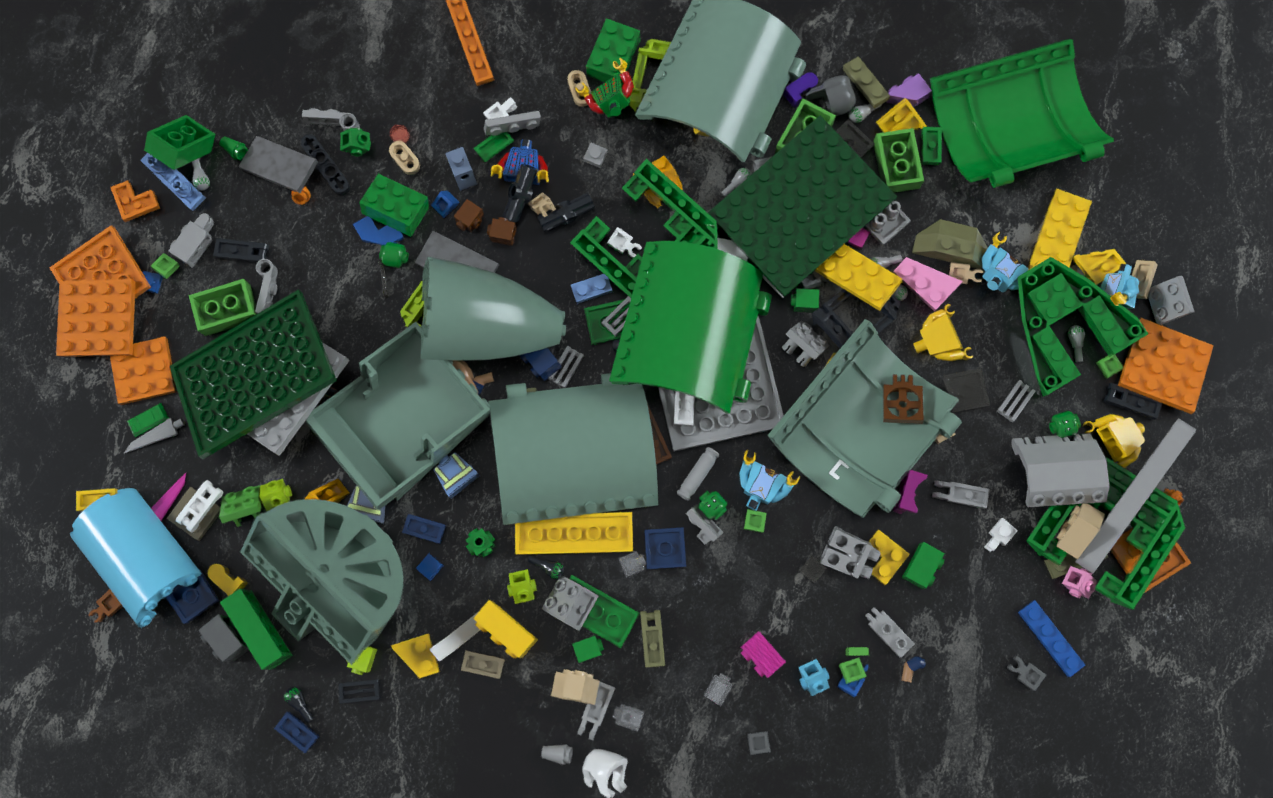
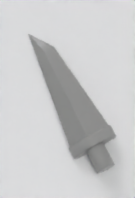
M172 418L167 419V421L131 442L124 454L178 435L177 429L185 425L184 420L181 418L174 422Z

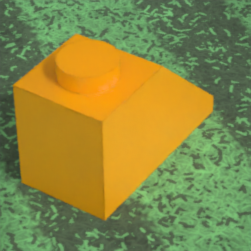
M337 478L309 492L305 499L339 503L349 494V491Z

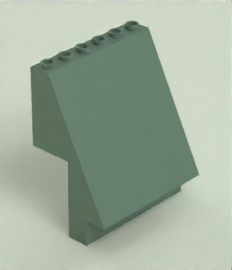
M416 322L359 362L361 376L314 409L305 420L308 427L377 511L394 498L398 501L490 415L489 403L486 399H481L477 395L478 391L475 386L466 382L465 375L460 369H455L452 365V360L420 359L422 325L419 326Z

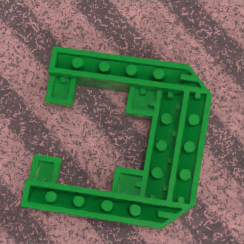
M646 159L634 172L631 179L622 187V190L637 202L649 189L675 213L663 226L677 238L675 241L700 244L718 249L717 221ZM596 216L570 243L632 298L642 257L637 254L624 267L599 244L611 229Z
M1106 457L1109 479L1107 501L1087 504L1096 509L1100 506L1111 512L1136 475ZM1157 488L1152 491L1129 523L1134 528L1125 541L1142 551L1123 582L1106 571L1094 588L1111 599L1110 602L1132 610L1185 529L1178 501ZM1081 504L1049 506L1027 539L1028 544L1039 556L1043 555L1058 566L1062 563L1068 553L1057 547L1058 540L1054 536L1071 510L1076 505L1080 507Z

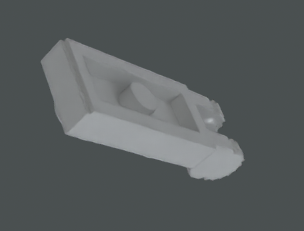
M934 481V486L949 488L948 495L935 492L932 494L933 498L983 509L987 508L990 489L956 482Z
M599 681L595 705L587 704L577 734L582 735L584 733L585 725L589 721L594 723L589 739H594L615 687Z

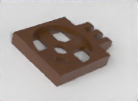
M893 374V385H883V422L923 424V386L913 385V375H908V381H905V375H900V381H897V374ZM891 392H899L897 400H887ZM907 392L915 393L918 401H909L907 399ZM903 401L907 406L900 407L899 403ZM888 408H895L899 411V417L891 413ZM909 409H918L916 414L907 417Z

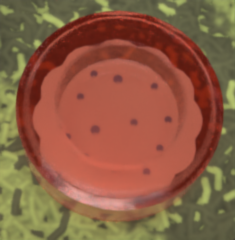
M395 125L390 130V137L393 142L402 141L405 143L409 139V132L405 126Z

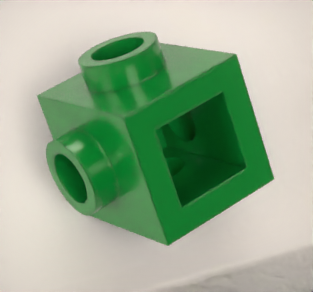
M349 128L341 133L340 151L351 153L352 156L356 157L370 151V133L364 132L360 128Z
M476 528L468 534L469 538L466 539L468 543L466 548L472 556L476 554L478 557H486L493 551L492 548L495 545L492 541L495 539L489 530L485 532L482 528L480 530ZM481 538L483 543L480 546L476 545V541Z

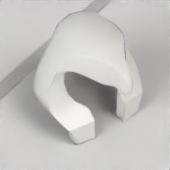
M594 749L588 754L583 764L582 771L586 785L591 788L593 781L596 780L600 793L607 798H612L615 793L608 788V778L613 772V787L620 793L623 792L627 787L624 783V775L628 760L610 751Z

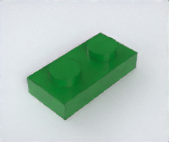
M923 127L921 164L940 165L942 161V127Z

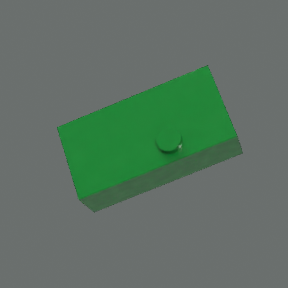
M240 588L220 602L262 670L274 669L293 656L252 590Z

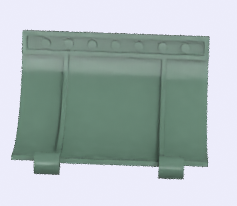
M692 0L635 115L638 119H653L654 117L669 119L698 129L726 146L741 162L746 161L749 152L756 157H764L771 142V138L764 133L788 81L794 82L799 79L806 67V63L802 59L795 57L801 41L778 18L742 0Z
M864 320L767 435L782 454L810 481L841 505L862 518L866 516L875 503L889 513L902 498L895 488L909 470L912 469L939 434L950 438L962 423L956 415L950 412L959 399L935 387L905 365L883 343L877 335L878 332L868 320ZM893 374H897V381H900V375H905V381H908V375H913V385L923 386V424L883 422V385H893ZM891 392L887 400H897L899 392ZM907 392V399L909 401H918L915 393ZM903 401L899 403L900 407L907 406ZM888 408L891 413L899 417V411L895 408ZM909 409L907 417L916 414L918 409ZM839 460H841L847 466H849V468L847 469L845 466L841 464L834 472L840 477L837 480L833 476H831L829 472L836 465V463Z
M611 373L601 374L602 384L527 392L525 383L506 385L507 399L489 401L503 525L658 505L654 441L647 400L642 384H612L609 382Z

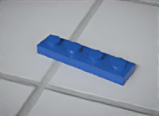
M1035 600L1018 612L1067 677H1071L1085 666L1081 658Z

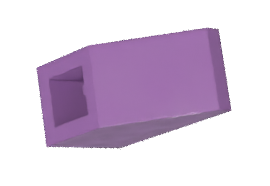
M920 74L914 77L911 75L903 81V84L900 86L895 85L888 91L890 99L887 103L897 105L906 98L914 108L928 99L932 90Z

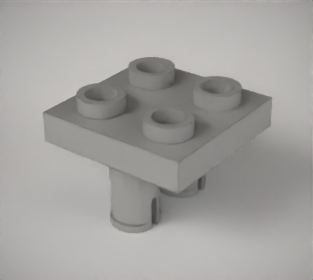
M897 201L889 204L888 207L864 227L881 246H884L911 221L900 209L901 205Z
M1177 276L1150 288L1148 298L1157 324L1162 325L1194 312L1183 276Z
M800 321L786 333L789 339L782 348L785 351L790 346L786 351L788 354H792L797 346L802 348L804 351L796 360L800 363L805 358L800 365L806 367L812 358L815 360L830 345L822 335H817L813 331L811 325Z

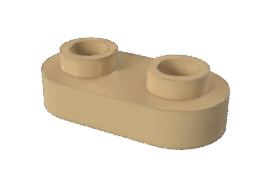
M574 70L568 75V85L574 102L578 106L584 107L588 104L585 100L580 99L581 95L576 91L575 87L582 91L584 86L581 82L588 88L589 85L585 74L580 70ZM579 80L580 83L576 84L574 81Z
M395 141L390 145V155L403 172L409 175L417 173L420 169V163L408 146L402 141ZM402 150V154L398 155L397 152ZM409 164H414L412 168H408Z

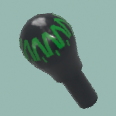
M530 555L528 558V562L540 567L541 570L553 579L560 578L564 573V567L560 562L542 560L533 555Z
M296 687L287 689L284 694L285 702L296 711H299L308 723L314 717L305 706L306 703L301 690Z

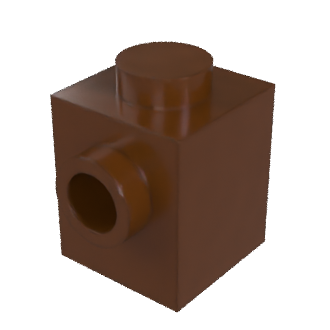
M466 199L454 215L456 225L461 230L465 231L467 229L472 232L474 228L477 229L480 226L484 213L480 207Z
M506 218L493 219L492 224L488 225L487 235H489L491 242L513 246L517 229L516 224Z

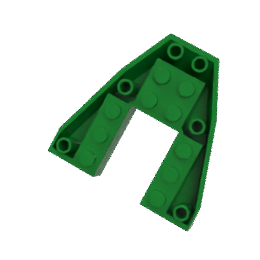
M1052 257L1018 276L1022 322L1043 397L1081 375L1050 328L1051 324L1076 309L1079 310L1109 357L1148 335L1138 317L1121 304L1115 306L1110 299L1111 296L1095 283Z

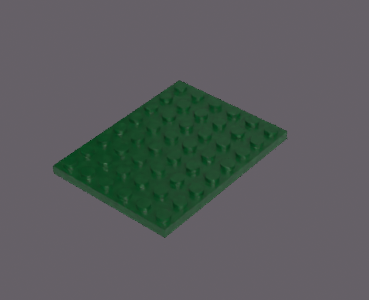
M820 115L711 209L708 214L717 221V225L785 297L888 207L889 204L896 200L897 196Z
M299 289L170 366L198 456L202 459L207 458L337 381L303 293Z

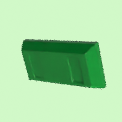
M502 132L499 135H491L473 149L486 162L514 142V140L507 132Z
M159 403L127 420V423L134 437H137L167 421L169 417L162 403Z

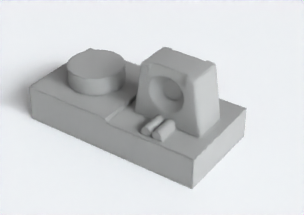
M696 504L686 514L689 516L692 524L702 529L697 537L703 544L711 540L714 542L724 532L712 519H708L699 509V505Z

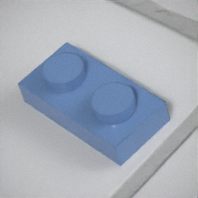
M605 274L571 284L577 304L612 292L609 279Z

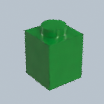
M796 289L795 294L791 295V306H794V312L813 313L815 310H818L819 290Z
M596 636L572 644L579 663L601 656V651L604 650L601 639H596Z

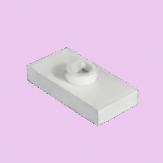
M675 391L674 425L693 426L695 397Z

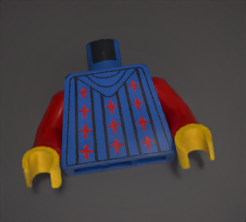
M522 139L520 148L512 147L510 152L506 153L497 165L491 167V176L498 174V178L501 179L503 173L505 181L515 182L521 164H528L538 169L533 184L540 185L541 179L549 182L548 167L543 157L538 155V151L531 149L532 141L528 139Z

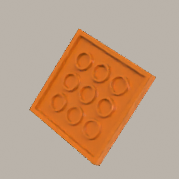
M109 226L49 267L58 283L59 281L133 279L136 280L135 298L151 288L113 226Z
M136 280L59 281L56 356L133 355Z
M1140 318L1139 320L1148 332V335L1130 345L1118 386L1193 414L1214 345Z

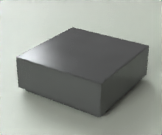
M767 731L747 734L750 755L770 752Z

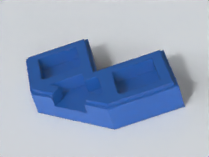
M368 216L353 224L363 242L382 246L387 242L397 243L405 239L400 231L389 226L378 230L372 219Z

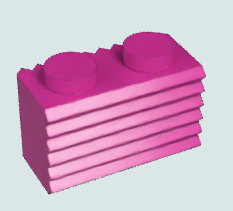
M759 631L740 647L743 650L741 652L742 656L748 662L752 660L756 665L754 670L761 677L764 675L766 678L770 677L785 663V660Z

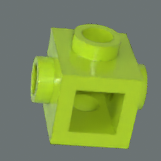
M283 479L270 481L260 486V499L266 511L290 502V497L292 496L291 488L289 485H285Z
M528 569L509 573L510 585H507L509 596H513L515 604L535 600L534 591H537L535 579L531 580Z

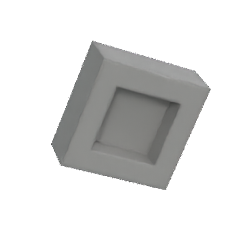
M590 143L583 161L601 168L608 149Z

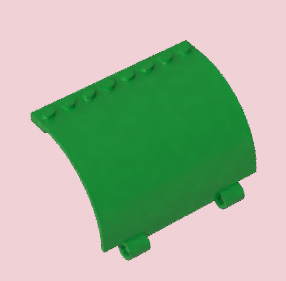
M1072 39L930 78L934 107L939 127H942L944 142L956 167L969 182L989 178L992 187L996 188L1013 183V173L1078 154L1083 162L1104 156L1103 145L1114 142V139L1098 126L1083 99L1075 71V53Z
M680 241L646 242L609 382L629 385V383L644 384L674 390L701 399L719 408L726 414H730L733 401L746 403L751 382L743 379L756 320L758 315H768L772 299L771 294L759 291L763 274L745 260L712 247Z

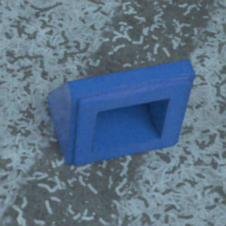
M441 191L431 206L445 218L460 202L449 191Z
M428 553L416 569L431 581L444 565Z

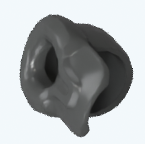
M844 75L829 78L821 86L812 88L810 92L806 93L807 101L824 97L828 112L836 116L849 112L856 102L850 79Z

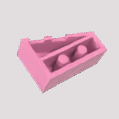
M907 257L893 271L895 275L902 278V283L933 311H936L963 282Z

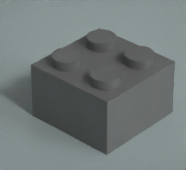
M216 615L198 630L202 634L200 636L201 640L207 646L210 645L214 650L212 653L218 661L235 662L249 650L227 615Z

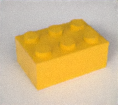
M488 600L473 618L477 621L475 625L482 632L488 631L492 634L490 638L497 645L503 644L507 647L505 651L512 658H523L538 640L494 601Z

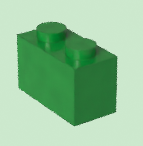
M925 542L920 543L902 578L922 589L927 588V586L931 587L936 578L933 576L936 569L940 570L945 561L943 559L945 553Z

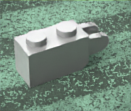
M203 213L199 215L194 223L190 221L182 228L181 234L171 243L168 251L174 257L193 268L212 242L209 231L214 225V220L208 214Z

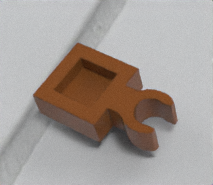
M109 589L96 601L99 607L92 610L89 616H94L98 613V618L94 622H101L105 615L112 617L122 607V604Z

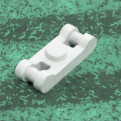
M206 480L177 516L176 522L180 525L184 524L191 533L194 532L214 503L221 498L223 491L219 488L216 489L210 481ZM207 492L211 494L208 499L204 497ZM190 513L194 515L192 520L188 518Z

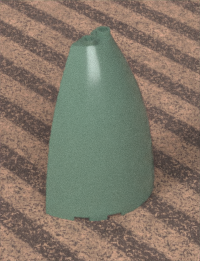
M427 257L423 269L422 282L424 317L421 328L420 359L489 360L512 357L560 344L561 336H565L566 325H563L565 311L559 310L526 287L488 270L460 262Z

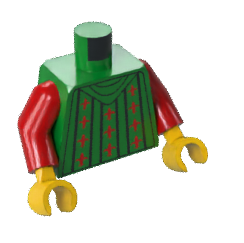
M619 58L621 61L620 66L617 62L613 61V67L619 70L621 74L618 73L591 91V94H589V88L583 82H581L584 86L582 91L575 87L576 91L585 97L584 100L593 112L605 113L607 117L618 116L621 114V110L630 104V96L634 89V84L629 72L626 71L627 62Z

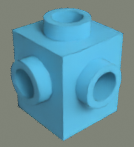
M817 659L798 667L802 676L799 681L804 690L808 689L811 696L830 688L827 681L830 679L825 667L822 668Z

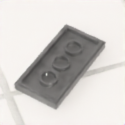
M256 136L241 161L239 168L301 193L318 161Z
M432 231L415 261L416 265L424 268L427 257L460 262L494 273L499 266L497 262L435 231Z

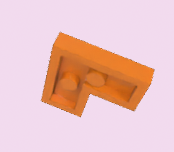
M128 180L111 187L122 220L125 222L160 209L152 189L135 195L133 187Z

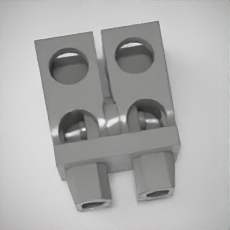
M835 526L828 544L822 553L820 562L855 578L861 576L869 579L873 568L865 565L867 558L877 562L881 553L870 542Z

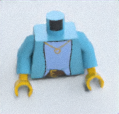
M999 232L993 237V244H990L982 257V266L985 270L982 276L988 281L987 286L991 290L998 289L1001 292H1005L1008 289L1018 290V276L1029 269L1001 247L997 248L1007 239V236H1005L1002 241H999ZM1035 261L1031 268L1035 267L1039 261Z
M1120 264L1118 273L1107 274L1100 288L1111 296L1110 299L1115 306L1121 304L1126 309L1135 307L1136 297L1139 294V280L1130 275L1132 266L1127 264Z
M748 450L745 451L744 461L739 474L741 487L744 489V493L750 496L746 505L748 508L757 511L761 502L767 505L770 502H778L786 497L793 486L800 480V476L797 480L791 478L794 471L790 472L788 477L755 462L756 453H754L752 458L747 457Z

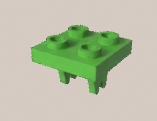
M260 485L250 486L242 491L230 492L223 496L219 515L221 522L225 523L234 520L236 526L239 527L241 526L242 517L252 514L256 519L261 511Z

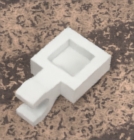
M509 98L502 105L496 102L483 113L487 119L509 116L508 112L514 111L517 106L514 100Z
M1001 518L989 531L992 538L984 547L991 552L997 548L999 543L1005 546L1016 534L1017 530L1004 518Z

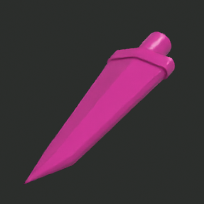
M186 473L151 508L160 521H162L185 484Z

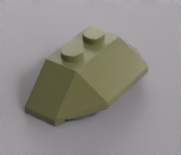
M940 219L916 235L912 253L947 262L970 264L972 268L984 270L982 257L988 247L977 228Z

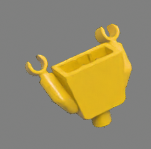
M950 304L930 314L925 320L923 329L920 330L923 339L913 343L917 353L928 349L931 356L946 361L968 360L973 357L966 354V351L971 350V348L963 349L950 319L955 311H947L951 306Z
M1109 414L1096 419V422L1086 421L1082 425V427L1085 425L1091 427V430L1085 433H1092L1094 428H1099L1096 431L1114 462L1118 461L1117 464L1125 468L1138 459L1141 451L1140 445L1145 442L1142 435L1145 431L1143 424L1135 423L1131 417L1124 419L1122 416Z

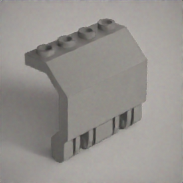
M1090 433L1075 434L1073 441H1070L1068 437L1060 438L1057 435L1042 436V438L1035 437V444H1031L1028 437L1023 439L1012 438L1013 451L1015 455L1020 456L1026 470L1028 485L1026 495L1027 507L1107 501L1109 491L1107 462L1097 441L1093 439Z

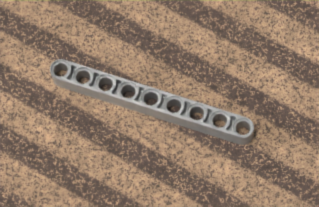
M1177 419L1104 520L1099 532L1081 556L1076 559L1075 562L1092 574L1095 572L1196 431L1195 428L1181 419Z

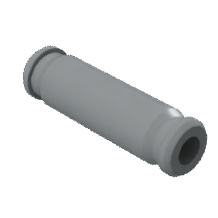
M710 447L705 449L706 451L696 462L682 483L680 490L677 491V494L687 501L691 499L690 497L696 492L716 459L719 458V453Z

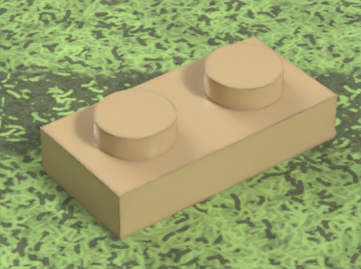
M1136 261L1132 276L1139 280V294L1136 298L1147 299L1157 268L1155 261Z

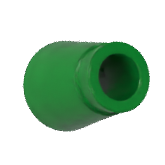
M226 136L221 138L219 142L220 146L235 160H242L248 151L244 143Z

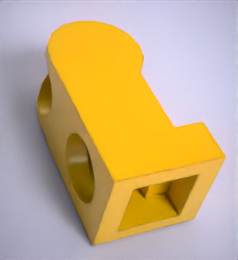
M214 564L208 569V577L228 596L240 588L244 589L248 584L242 577L235 579L224 565Z

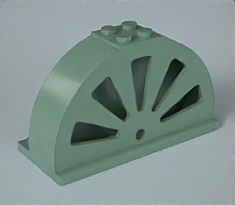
M317 499L296 500L281 504L266 513L260 514L256 517L240 551L281 593L271 614L299 642L316 628L351 665L358 660L362 652L383 631L402 596L403 570L398 553L392 544L393 540L366 514L363 515L350 507L336 502Z

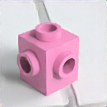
M1070 566L1062 584L1070 590L1069 593L1077 598L1083 596L1089 599L1095 591L1094 588L1098 581L1086 569Z

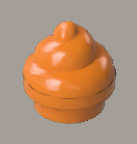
M304 186L301 193L293 190L291 192L292 200L300 205L308 202L311 196L306 186Z
M1164 489V493L1177 500L1178 505L1184 501L1183 494L1180 491Z

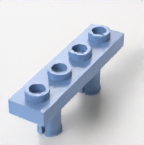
M149 153L141 159L192 211L206 199L177 169L169 168Z

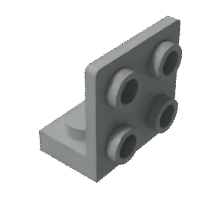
M561 576L546 599L542 610L580 631L599 596L574 581Z

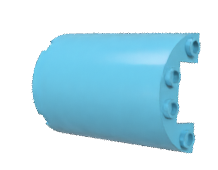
M133 488L118 490V494L112 496L107 494L89 505L74 521L72 525L74 530L70 532V536L137 626L142 628L152 621L156 612L151 610L157 606L163 597L170 595L173 588L177 585L187 587L197 581V577L202 573L138 491Z

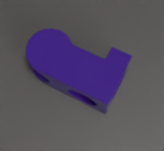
M806 73L785 87L783 95L793 108L800 105L802 97L817 86V76L814 73Z

